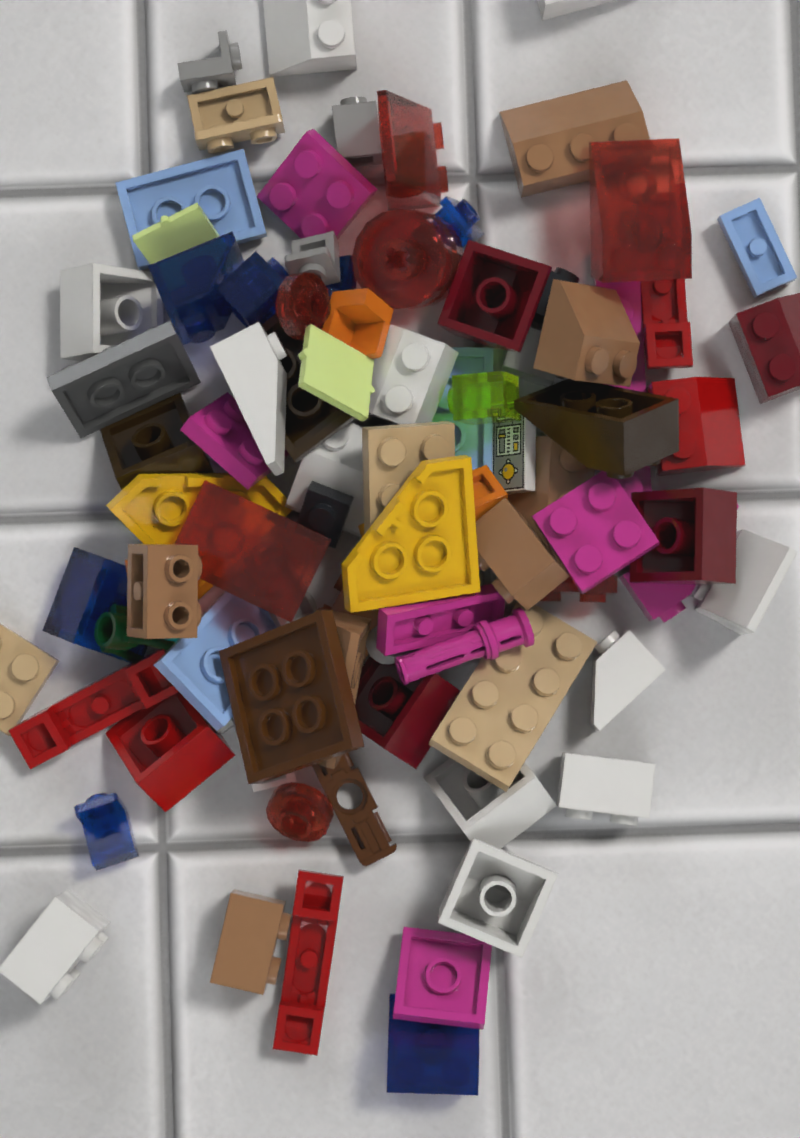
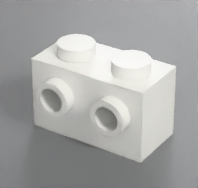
M562 752L556 805L559 808H566L565 817L592 820L593 812L611 814L610 822L637 825L638 817L650 818L656 764Z

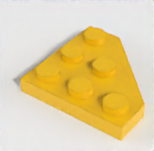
M459 455L423 460L419 463L342 562L345 610L354 613L480 592L471 457Z
M229 473L138 474L106 505L143 544L198 545V555L202 561V574L198 580V599L207 593L292 511L285 507L287 498L267 476L247 490Z

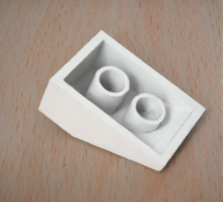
M390 324L382 356L374 358L372 386L375 392L370 396L369 415L395 425L432 422L459 352L443 342Z

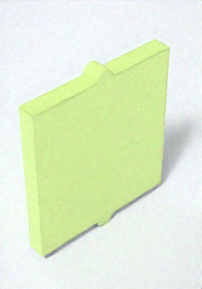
M198 203L169 217L163 215L158 223L132 235L134 243L170 293L197 279L205 280L207 274L234 261L233 254Z
M312 324L308 325L305 328L303 350L298 354L301 360L298 387L362 422L365 421L369 415L370 396L375 392L372 386L374 359Z

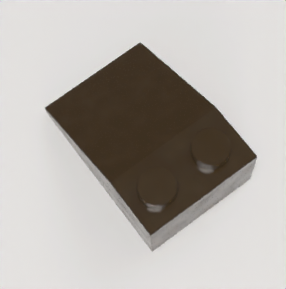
M288 304L261 324L267 335L276 332L287 354L285 358L280 360L287 373L285 449L293 460L298 462L355 418L298 387L301 366L298 354L303 350L304 334L307 326L291 305Z
M566 379L514 400V409L584 466L604 471L609 478L625 479L632 477L635 471L645 466L658 465L661 463V459L679 451V399L599 383Z

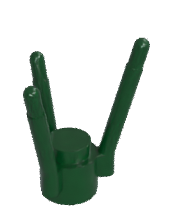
M112 604L110 612L102 613L95 624L94 635L97 645L100 646V651L102 653L115 654L130 662L143 658L141 655L130 651L131 648H135L139 644L168 650L175 643V641L165 639L128 637L127 606Z

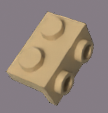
M273 77L187 95L195 131V140L199 151L207 149L210 154L223 153L233 149V143L251 140L252 144H264L276 140L277 134L285 133Z

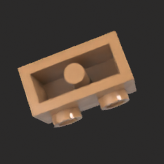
M506 498L502 499L476 521L479 567L484 572L489 568L492 569L498 577L492 584L508 604L515 599L528 611L570 577L522 514Z
M128 544V637L143 639L197 638V627L202 617L201 606L198 602V580L202 574V561L198 555V545Z
M236 889L230 893L210 983L261 995L264 994L267 983L276 985L282 958L274 957L277 939L286 941L292 914L284 912L286 901Z

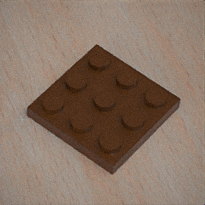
M319 610L219 651L248 784H260L365 747L333 610Z

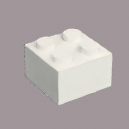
M68 889L54 897L0 965V973L40 1005L50 996L58 1000L81 974L75 968L80 960L86 964L106 943L109 937L103 931L110 922Z

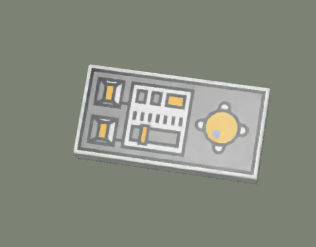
M514 402L493 405L492 473L507 494L535 491L536 426L514 409Z

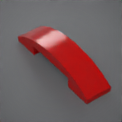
M681 193L637 195L636 234L637 246L639 247L643 339L647 370L693 367L691 327L687 319L682 247L684 227Z
M160 649L79 689L10 728L8 731L29 768L32 769L69 750L72 745L143 708L147 709L178 693L179 691L154 666L166 653V650Z
M300 869L298 871L273 1049L318 1055L344 876Z

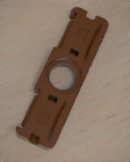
M343 754L335 769L324 767L318 763L312 765L359 862L363 866H368L394 853L397 844L389 845L388 842L392 840L378 812L373 813L372 811L378 808L359 768L351 769L354 764L349 754ZM353 783L362 790L363 800L358 807L346 809L339 804L337 791L343 784Z

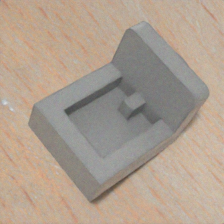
M227 30L218 32L221 57L177 63L184 93L192 91V94L218 89V87L236 85L234 70L242 69L238 42L230 44Z
M334 231L291 241V254L285 256V267L297 292L340 282L339 242Z

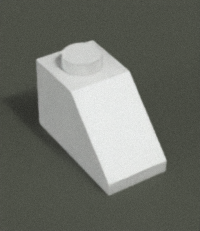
M613 630L595 647L600 654L592 661L590 724L597 731L603 729L666 670L630 630L624 631L621 635Z

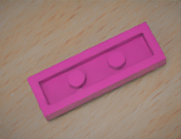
M493 584L480 586V592L379 608L376 648L384 656L428 647L473 631V626L477 625L479 621L486 620L490 623L504 618L505 600Z

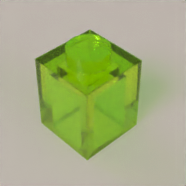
M505 371L452 375V387L448 391L447 401L449 410L453 414V420L468 425L520 421V413L514 409V400L519 398V376Z

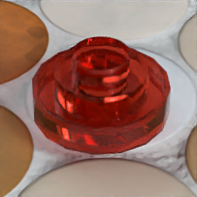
M308 272L293 273L287 276L279 286L275 303V311L280 325L286 334L294 340H304L305 328L310 324L322 330L331 310L328 289L322 279L314 273Z
M290 782L281 784L273 791L266 807L267 819L273 828L283 836L301 842L316 841L326 835L334 816L333 807L328 798L318 789L305 783Z

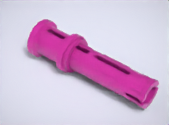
M519 607L513 609L512 615L490 623L486 620L477 622V625L473 626V631L438 642L412 653L397 656L394 658L395 666L400 680L404 685H407L420 678L447 670L473 659L483 657L485 660H494L499 657L500 652L522 644L526 648L533 646L535 641L534 634L526 613Z

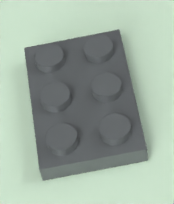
M171 321L149 328L140 335L118 345L108 347L101 353L77 364L69 365L47 377L51 391L80 438L201 383Z

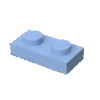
M760 198L718 217L717 220L754 299L793 282L797 278Z

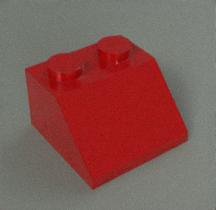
M690 377L650 383L646 388V393L679 399V451L661 459V463L655 465L656 476L745 466L735 378Z
M180 692L147 709L143 708L129 715L105 733L137 785L165 812L185 798L191 791L235 756L221 733H218Z

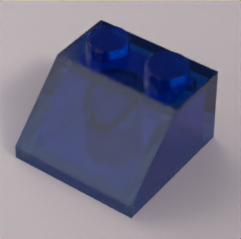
M233 231L148 265L166 312L183 345L208 341L216 332L225 328L250 275Z
M74 547L42 631L102 653L100 646L97 645L95 640V624L102 613L110 612L112 604L127 606L126 566ZM139 644L137 647L131 648L130 651L144 657L148 646ZM103 653L105 655L132 663L115 654Z
M390 993L387 1093L478 1095L479 1029L393 1019L396 993Z

